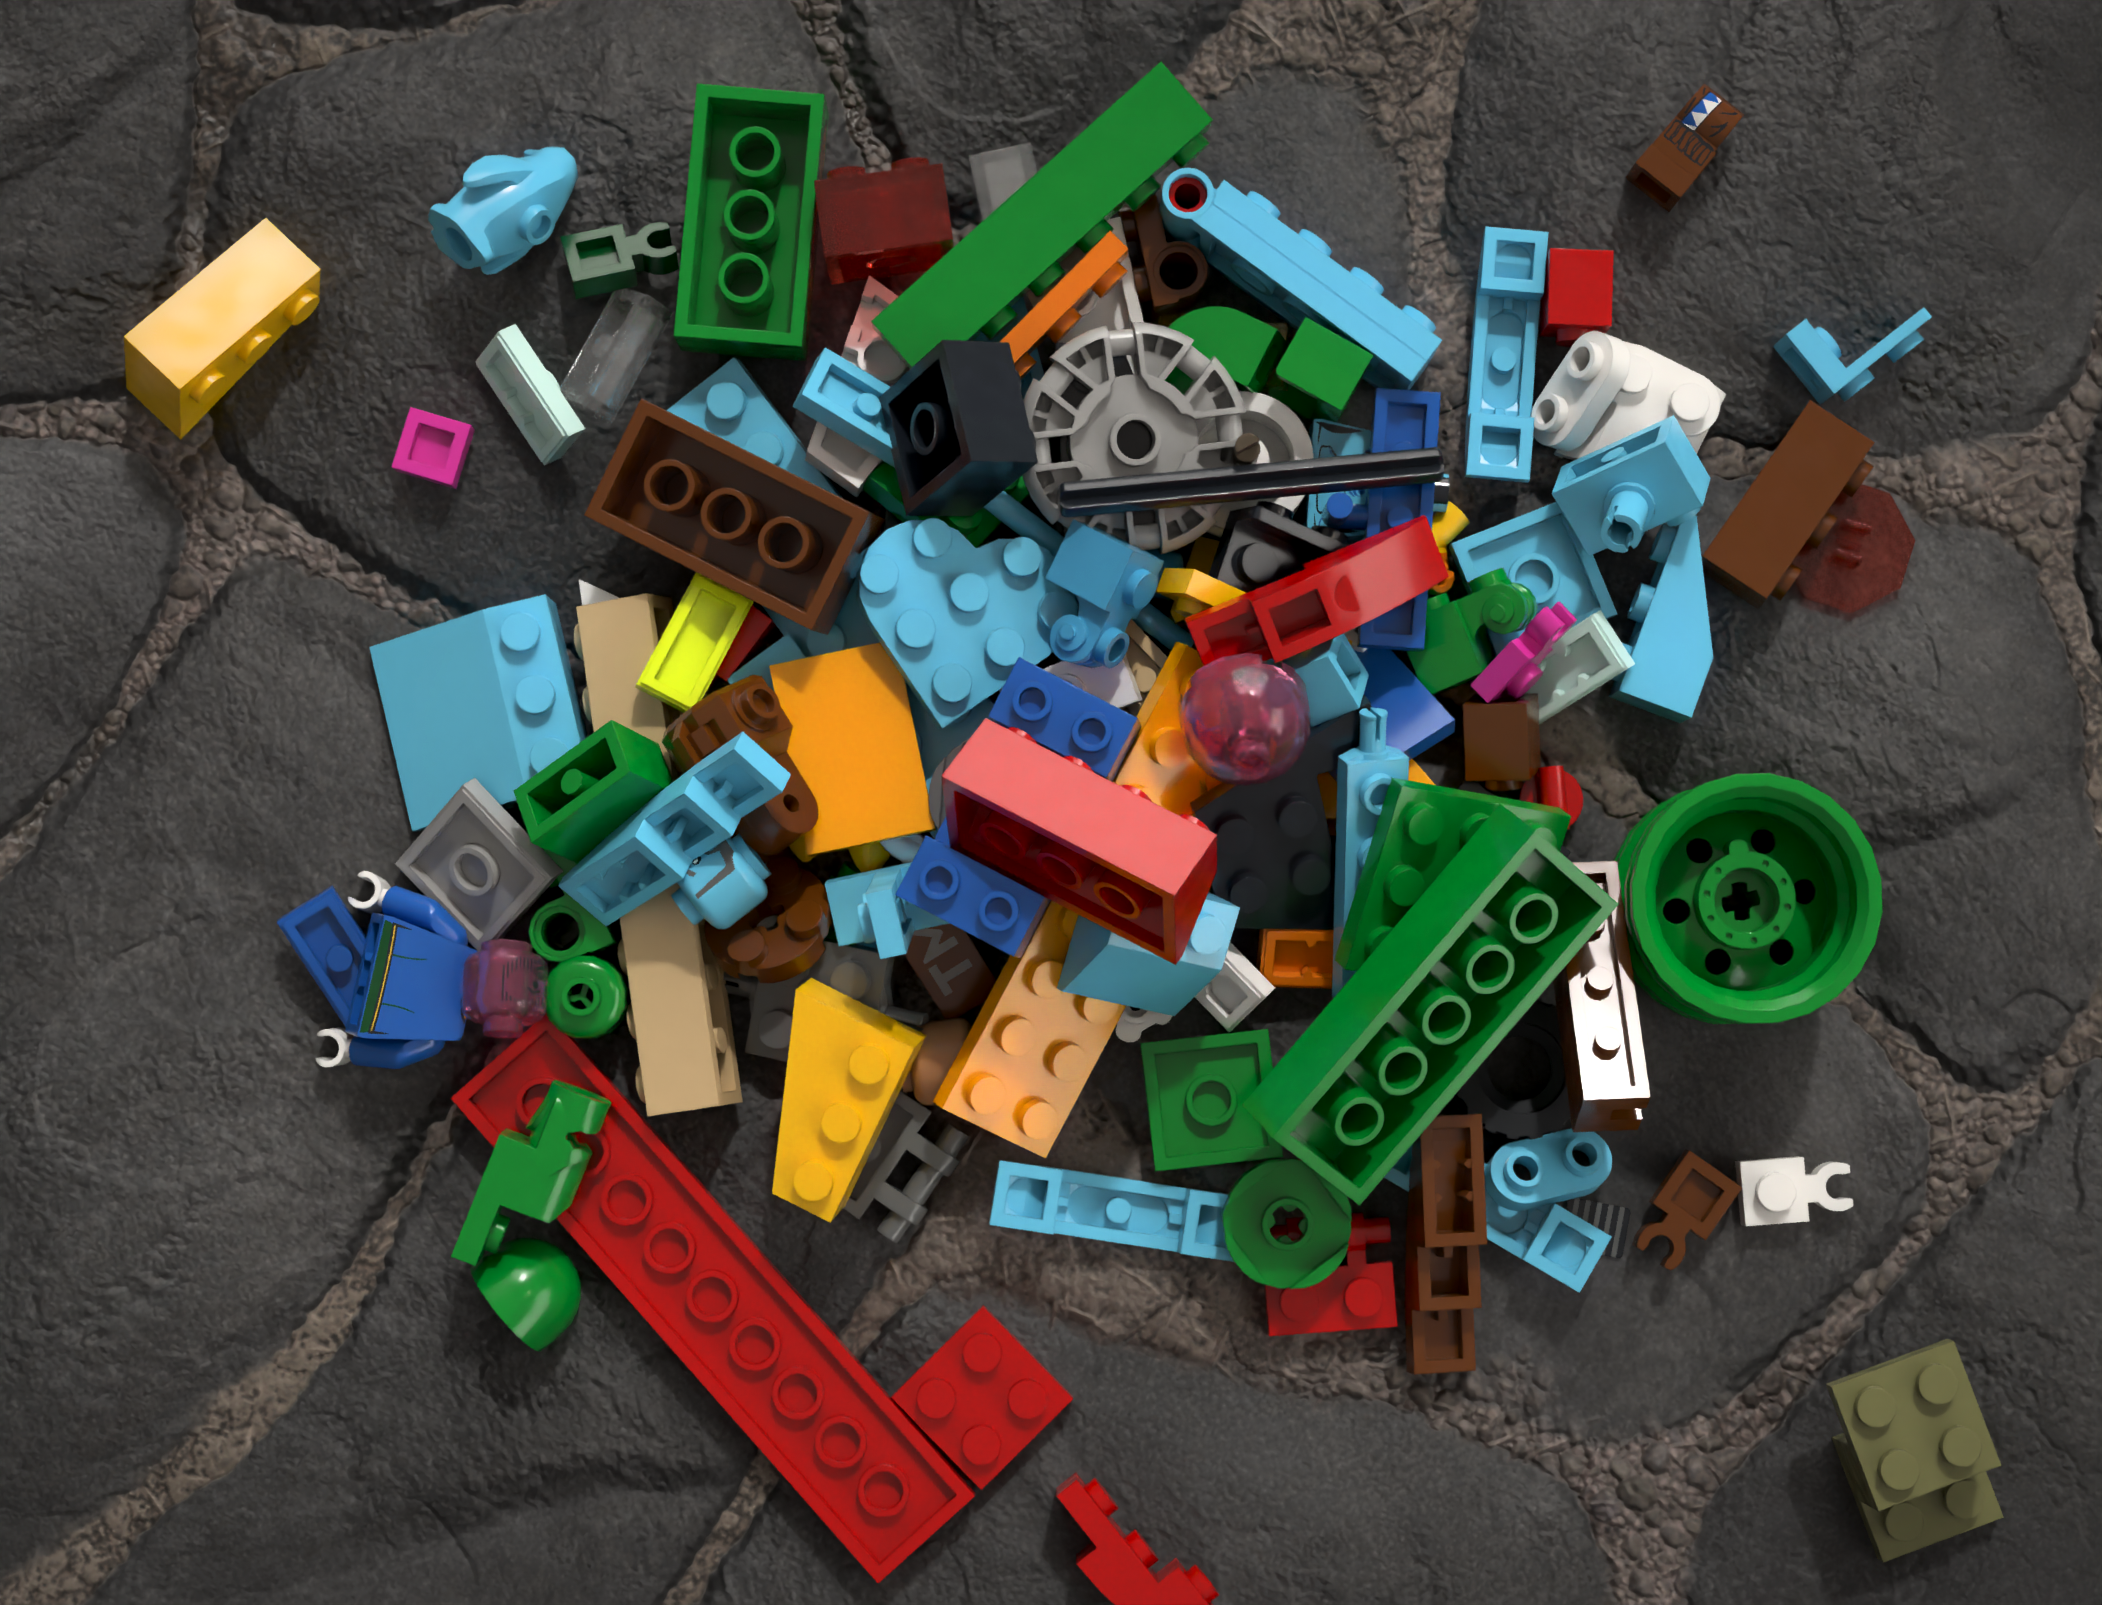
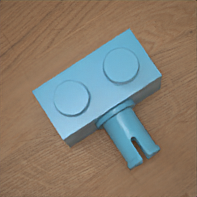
M1673 415L1563 465L1552 495L1589 556L1607 548L1614 552L1625 553L1628 552L1629 546H1632L1633 549L1638 546L1645 531L1663 523L1670 527L1677 526L1693 518L1703 506L1711 478Z

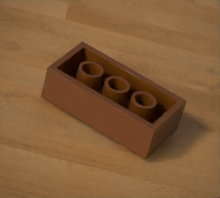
M642 398L584 516L812 631L826 635L829 634L857 577V571L864 558L865 550L875 541L885 519Z

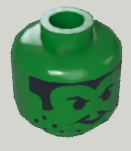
M577 955L560 962L549 973L548 980H546L543 986L542 1004L544 1000L547 1018L560 1032L573 1038H599L611 1033L624 1021L630 1003V989L625 975L614 963L597 956ZM583 984L580 994L574 995L576 987ZM545 986H547V994H545L546 997H547V1000H546V998H545V996H544ZM590 989L593 992V1001L588 997ZM582 1001L587 1008H576L574 1002Z

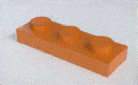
M1111 231L1000 341L1010 344L1015 369L1018 371L1020 379L1036 365L1037 361L1030 354L1047 337L1056 344L1080 321L1082 316L1075 308L1092 291L1100 298L1104 297L1128 272L1120 263L1127 257L1129 249Z

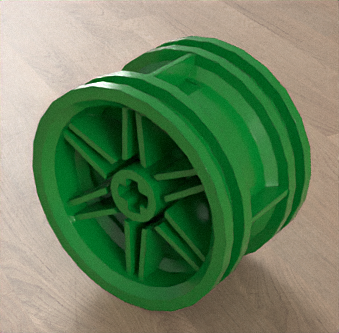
M1771 773L1734 774L1675 794L1649 810L1627 833L1613 861H1617L1634 982L1655 1002L1682 1017L1710 1024L1779 1023L1810 1014L1836 998L1862 970L1876 943L1883 912L1882 883L1872 847L1856 821L1830 796L1799 780ZM1758 829L1769 832L1774 840L1772 850L1766 854L1757 852L1751 844V836ZM1701 839L1705 841L1706 862L1695 863L1689 859L1686 848L1691 840ZM1798 880H1807L1813 886L1814 896L1808 904H1801L1796 901L1794 884ZM1732 885L1734 886L1735 895L1744 893L1747 900V907L1737 910V920H1735L1734 911L1724 912L1722 907V898L1732 894ZM1679 899L1687 905L1688 916L1682 923L1673 924L1665 919L1663 908L1669 900ZM1779 939L1787 941L1792 948L1790 959L1783 965L1774 963L1769 954L1771 945ZM1714 949L1722 950L1726 970L1718 975L1708 972L1705 967V958Z

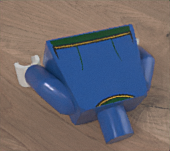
M360 872L357 875L358 877L374 883L375 893L366 902H360L352 897H348V901L352 906L366 913H371V919L346 1029L338 1027L324 1029L317 1033V1036H331L336 1039L339 1051L335 1058L318 1057L315 1058L316 1062L322 1067L344 1065L351 1061L356 1066L401 1069L439 1054L446 1041H460L464 1033L467 1015L496 1021L500 1020L506 1005L507 984L504 983L503 1001H501L502 982L476 977L480 962V952L467 947L468 937L466 929L435 899L399 886L390 887L386 880L372 872Z

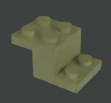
M1942 1340L1826 1384L1844 1432L1831 1438L1878 1560L1884 1563L2004 1518L1986 1472L2001 1466V1463L1953 1340Z

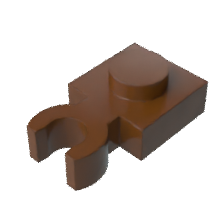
M1684 1150L1649 1200L1652 1205L1664 1213L1658 1222L1647 1223L1637 1231L1633 1239V1246L1638 1250L1644 1251L1653 1237L1663 1235L1669 1242V1251L1663 1257L1660 1265L1667 1270H1673L1682 1262L1685 1256L1686 1243L1684 1238L1690 1231L1700 1239L1706 1240L1742 1187L1690 1150Z

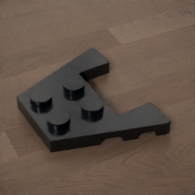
M1365 694L1359 709L1329 720L1319 727L1314 726L1301 731L1294 736L1295 742L1264 762L1259 758L1190 803L1193 817L1202 821L1211 832L1217 834V872L1210 889L1212 894L1240 907L1234 928L1334 930L1335 855L1317 776L1318 774L1338 769V756L1359 746V711L1364 708L1370 711V708H1372Z

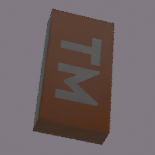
M950 923L914 931L907 953L904 955L945 1019L958 1018L987 1000L997 978L967 932Z

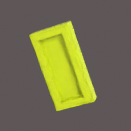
M696 572L635 688L685 713L703 699L754 601Z

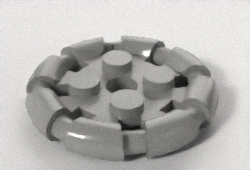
M1131 322L1130 329L1108 331L1107 326L1104 325L1091 329L1061 346L1049 357L1053 364L1041 380L1038 381L1033 378L1023 400L1029 427L1036 440L1038 463L1022 476L1031 498L1052 525L1058 521L1069 529L1072 520L1075 519L1092 527L1101 528L1107 533L1116 535L1126 540L1129 544L1143 550L1158 549L1161 555L1177 550L1205 534L1217 523L1213 516L1223 503L1154 509L1155 523L1134 526L1132 512L1063 517L1059 511L1057 492L1058 485L1069 481L1239 466V463H1233L1232 453L1237 439L1243 434L1241 414L1246 413L1234 380L1215 356L1209 360L1192 346L1194 339L1165 326L1143 322ZM1133 355L1136 361L1137 375L1115 377L1113 357ZM1175 366L1193 380L1184 395L1176 387L1165 381ZM1073 379L1090 390L1077 408H1074L1060 397ZM1215 417L1218 442L1199 445L1198 428L1195 419ZM1128 421H1137L1144 424L1151 433V448L1140 459L1126 457L1117 445L1118 431ZM1068 436L1067 452L1071 461L1052 463L1049 438Z

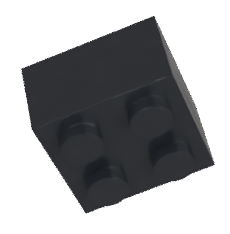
M942 340L879 397L886 430L893 448L891 452L906 516H973L1038 463L1036 440L1029 427L1021 394V379L1018 371L1015 369L1008 342Z

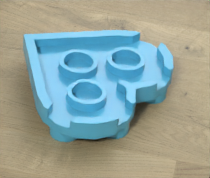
M937 518L909 520L885 530L865 550L864 558L857 571L858 590L856 591V599L866 623L938 730L944 728L1003 688L1019 657L1034 665L1047 658L1053 652L1050 646V632L1056 620L1064 615H1078L1075 594L1045 578L1055 558L1048 549L1039 546L1034 540L1027 537L998 539L975 548L958 530L949 527L944 521Z

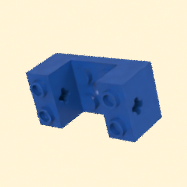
M1020 657L1017 659L988 715L993 722L1005 728L1015 727L1023 730L1038 745L1062 757L1073 756L1082 760L1091 767L1094 773L1112 782L1141 728L1137 717ZM946 817L934 839L927 835L925 836L895 894L1017 958L1022 957L1051 901L950 848Z

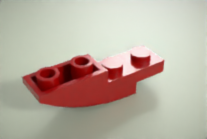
M1422 515L1303 564L1304 570L1184 618L1210 683L1271 658L1277 663L1311 649L1379 617L1448 578L1449 575L1427 517Z
M1075 1472L1056 1487L1057 1498L1092 1541L1076 1554V1564L1098 1590L1114 1605H1213L1212 1601L1220 1594L1196 1564L1186 1571L1179 1560L1174 1558L1160 1571L1154 1572L1151 1566L1159 1561L1157 1555L1136 1529L1127 1536L1110 1516L1119 1508L1096 1478L1085 1484L1077 1472Z

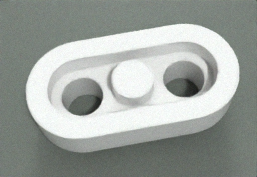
M1590 331L1580 336L1574 342L1532 408L1531 417L1535 418L1533 436L1539 443L1561 451H1571L1585 442L1628 376L1630 353L1622 340L1599 331Z

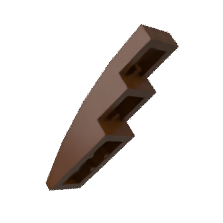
M1482 1114L1437 1115L1413 1143L1406 1230L1405 1328L1406 1372L1414 1375L1476 1371L1473 1309L1482 1308L1479 1245H1487Z

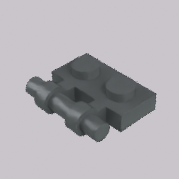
M901 1090L843 1208L860 1220L875 1198L890 1209L878 1226L877 1231L897 1244L911 1223L918 1226L928 1211L923 1205L943 1175L950 1178L960 1163L955 1157L969 1138L967 1134L950 1123H947L935 1143L923 1137L918 1132L932 1111ZM906 1150L921 1159L922 1162L901 1191L886 1180Z

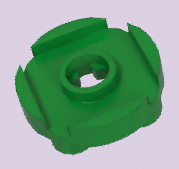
M1295 1158L1268 1160L1246 1171L1231 1188L1221 1212L1223 1239L1233 1261L1254 1281L1276 1288H1307L1327 1278L1345 1258L1351 1235V1206L1343 1192L1303 1161ZM1281 1206L1287 1212L1299 1208L1304 1215V1218L1297 1224L1302 1234L1293 1241L1285 1234L1274 1239L1269 1229L1276 1223L1272 1213Z

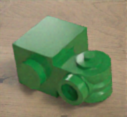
M1504 568L1496 569L1469 581L1468 585L1472 594L1450 602L1447 593L1427 599L1424 650L1422 652L1407 651V654L1418 680L1432 695L1447 692L1476 679L1496 658L1486 636L1488 628L1499 634L1522 631L1526 629L1531 620L1536 616L1537 603L1534 595L1524 585L1511 582Z

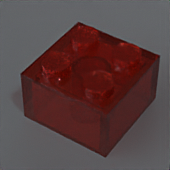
M906 158L893 162L891 170L866 173L864 167L847 166L829 171L827 173L828 179L814 181L824 258L832 284L868 280L869 276L876 279L927 272L954 247L943 163L929 165L927 158Z

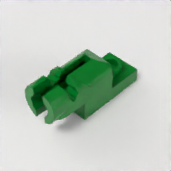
M554 1080L545 1099L525 1127V1129L531 1131L529 1136L508 1128L499 1134L451 1257L476 1266L483 1258L485 1250L497 1254L511 1219L500 1214L503 1206L529 1217L550 1223L572 1205L592 1155L590 1147L586 1143L578 1142L576 1136L572 1133L579 1131L586 1134L599 1133L611 1101L581 1087Z

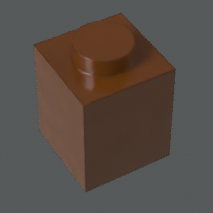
M1525 693L1518 699L1509 694L1490 703H1487L1479 694H1474L1463 704L1466 781H1484L1485 789L1493 791H1508L1522 788L1523 781H1530L1538 772V768H1541L1538 693Z

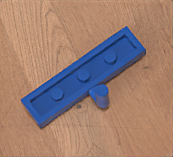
M1376 388L1373 399L1370 453L1437 447L1441 392ZM1435 483L1368 489L1367 505L1353 504L1352 499L1347 494L1338 492L1331 495L1322 511V520L1330 528L1365 530L1364 539L1422 515L1427 517L1432 530ZM1428 590L1379 617L1358 626L1357 647L1422 652L1425 644Z

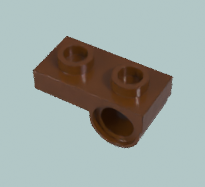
M1156 193L1135 212H1132L1127 205L1123 206L1118 211V216L1121 217L1126 243L1136 241L1140 265L1131 266L1139 303L1149 302L1152 320L1177 315L1178 311L1195 305L1203 294L1208 272L1207 262L1203 253L1196 246L1188 242H1166ZM1170 264H1184L1194 273L1195 281L1188 288L1181 290L1172 289L1162 281L1160 272Z

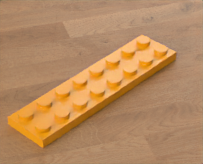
M1176 641L1136 716L1139 719L1141 728L1113 782L1120 786L1131 785L1138 788L1153 803L1177 815L1188 814L1193 816L1190 806L1192 801L1257 760L1279 715L1274 716L1268 711L1262 700L1259 686L1236 673L1210 683L1197 650ZM1052 900L1022 957L1009 956L933 1100L942 1109L1043 1158H1046L1126 1008V1005L1067 993L1057 989L1078 914Z

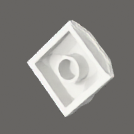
M1624 342L1630 353V369L1624 384L1582 445L1571 451L1556 449L1554 455L1560 458L1564 457L1574 461L1674 415L1697 454L1709 428L1714 424L1719 415L1720 406L1726 394L1703 375L1646 347Z

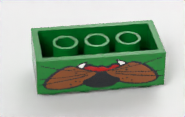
M697 83L674 326V338L681 351L807 361L829 119L825 94Z

